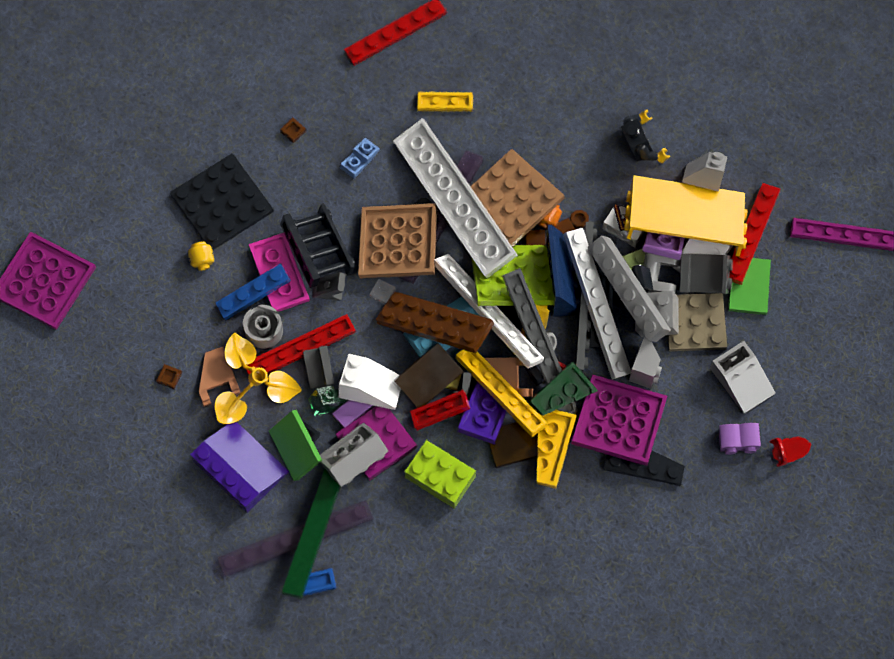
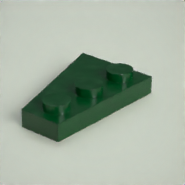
M571 362L529 402L541 416H544L598 390L580 369Z

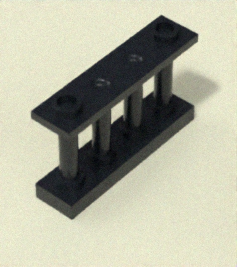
M324 203L320 204L318 214L295 220L292 219L289 213L283 215L280 223L310 288L318 285L322 275L344 269L347 276H350L355 267L354 259L349 256L334 225L331 211L326 208ZM319 221L322 222L325 228L323 231L306 236L300 235L298 231L299 227ZM326 237L330 238L333 245L314 252L308 251L305 246L306 243ZM337 253L341 261L319 269L313 263L314 259Z

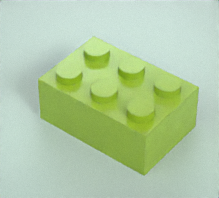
M427 440L405 470L406 479L454 509L476 477V470Z

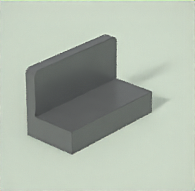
M327 346L305 350L303 355L309 387L312 389L333 385L334 380Z

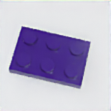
M477 382L469 400L470 409L464 412L457 432L495 444L507 411Z

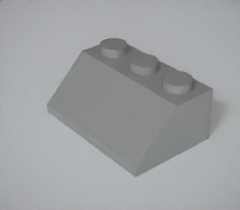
M362 423L320 454L322 459L320 463L334 481L342 487L349 484L359 473L365 472L375 461L381 460L389 451L378 434L365 423Z

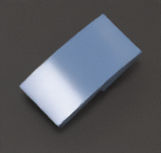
M365 138L353 149V153L341 163L340 168L352 178H355L375 157L380 148Z

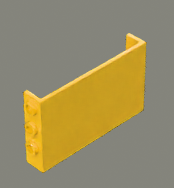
M633 176L630 191L627 192L626 202H629L625 211V216L628 217V220H625L624 231H627V239H631L633 230L734 245L736 246V256H740L741 250L745 249L747 238H744L747 230V224L744 223L747 218L745 193L719 189L718 192L686 183Z

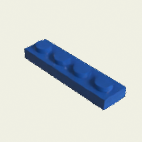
M279 264L217 301L216 305L223 318L227 320L291 280L283 265Z

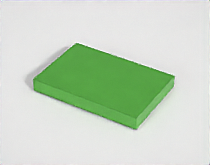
M753 258L743 284L739 285L732 282L729 311L767 315L771 260Z
M292 410L269 430L294 481L301 479L322 461L297 410Z

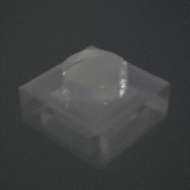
M378 279L369 295L371 298L386 305L396 288Z

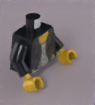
M648 110L624 118L621 129L637 162L640 160H658L660 163H664L670 157L665 154L667 152L665 148L657 153L652 150L641 127V124L652 119V117L649 118L646 115L649 112Z

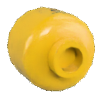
M206 242L194 243L188 250L190 265L193 268H198L199 271L209 269V265L215 261L212 247L206 244Z

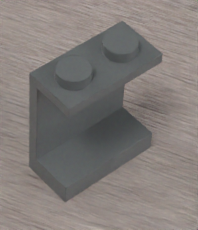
M681 254L680 292L729 293V290L732 289V278H729V271L733 269V259H730V255Z

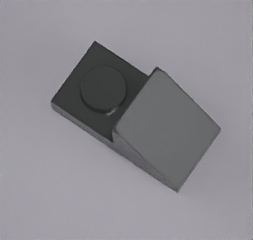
M338 272L321 277L318 285L314 287L313 297L342 300L346 274Z

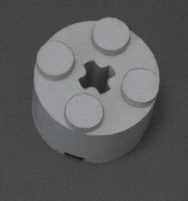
M259 305L256 308L250 309L245 314L243 328L247 340L253 346L261 349L273 348L280 341L283 335V325L276 309L268 305Z

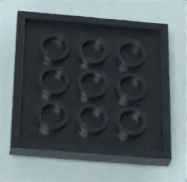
M233 153L170 192L206 244L212 247V250L274 212L270 203Z

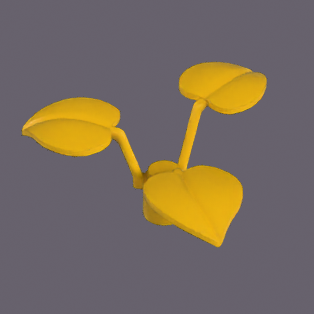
M236 333L230 336L225 346V360L233 369L243 366L244 369L250 370L251 373L248 376L250 384L237 397L232 392H223L216 398L214 408L219 423L232 424L244 417L247 405L240 399L252 386H259L264 382L268 386L266 390L268 397L276 403L287 402L302 391L299 384L285 372L274 371L268 376L263 368L255 369V367L247 366L253 363L256 358L255 347L250 341Z

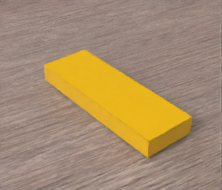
M418 92L417 111L473 112V92Z

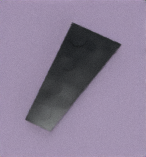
M651 451L647 466L611 455L606 456L604 466L605 471L677 486L682 484L685 468L684 465L654 451Z

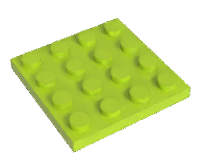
M514 245L513 249L518 256L489 278L484 276L472 258L477 306H514L502 275L519 268L522 271L534 303L536 305H554L555 297L552 289V278L546 246Z

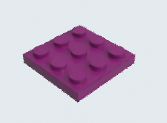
M379 406L374 407L336 433V437L341 440L359 425L365 423L378 434L389 452L363 472L369 481L417 448V444L391 410Z

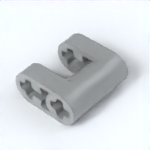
M645 252L643 267L650 268L653 291L651 292H676L677 285L660 282L658 278L661 265L680 267L681 257L680 260Z

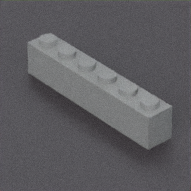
M600 236L587 246L647 340L657 342L668 334L671 329L611 238Z

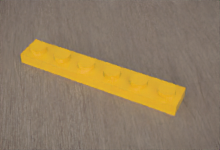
M462 350L456 354L455 359L471 373L531 437L547 427V422L478 351L472 353Z

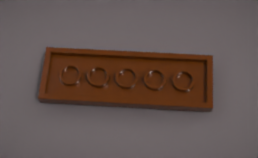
M394 291L376 318L379 325L472 353L478 351L494 325L492 319Z

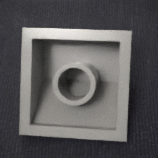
M708 152L686 165L682 183L719 192L727 156L719 152Z
M645 336L634 362L629 381L651 389L653 383L657 384L662 367L659 366L661 359L652 341H648Z

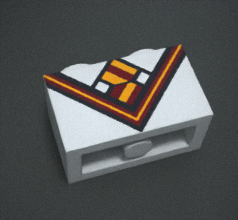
M615 205L603 223V230L636 247L645 231L633 230L631 239H627V231H624L625 220H628V217L625 216L626 208Z

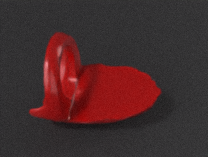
M799 436L783 440L775 438L769 441L774 445L772 453L774 459L778 461L777 466H784L789 462H794L804 457L811 448V443L806 438Z

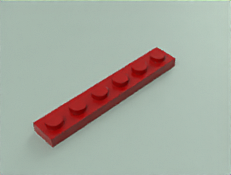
M432 0L344 49V52L355 66L447 14V11L439 0Z
M762 183L746 222L747 230L744 238H747L746 247L741 250L740 256H736L735 248L731 258L733 259V269L729 271V278H732L733 283L743 284L779 196L780 188Z
M346 314L257 356L254 362L247 366L255 367V369L263 368L268 375L304 358L303 352L305 350L329 346L356 333V330Z

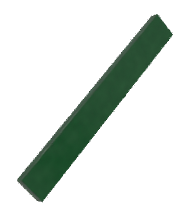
M326 469L321 478L282 590L283 595L302 599L341 486L334 481Z

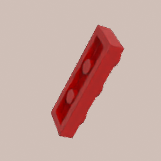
M461 390L410 412L414 427L418 431L470 409L466 392Z

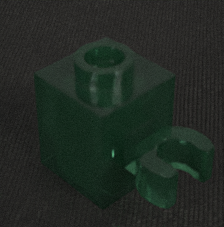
M331 385L317 388L308 398L314 415L318 416L332 412L337 405H343L347 399L339 398V389L335 391L334 386Z

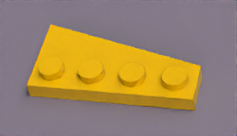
M559 410L541 416L547 422V427L538 433L537 484L555 489L577 419V415Z

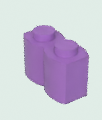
M759 423L719 425L720 452L731 455L736 454L737 451H745V453L750 454L760 449Z

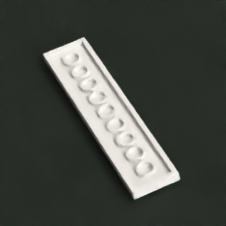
M423 118L393 140L486 278H489L518 256Z

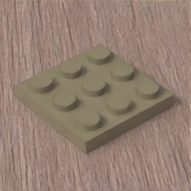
M723 294L677 295L679 299V334L668 335L669 351L727 349Z

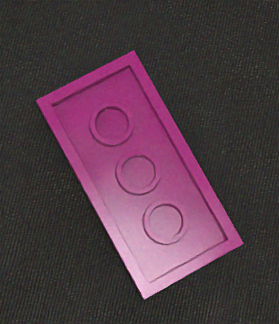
M284 233L249 244L259 275L281 264L291 280L267 295L271 307L280 312L310 301Z

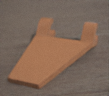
M224 347L205 353L199 394L204 407L211 405L207 393L210 389L229 383L232 393L235 395L241 393L232 368L225 360Z
M484 358L522 397L533 396V389H519V366L524 365L519 358Z

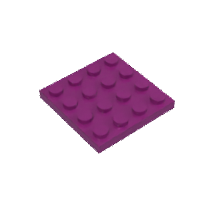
M30 232L0 278V301L57 330L96 269V265Z
M592 375L590 382L598 391L585 397L571 444L647 466L667 396Z

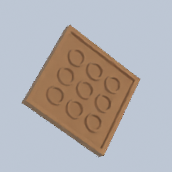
M513 149L506 153L471 186L512 247L565 199L563 193Z
M433 203L362 207L359 277L435 275L437 205Z

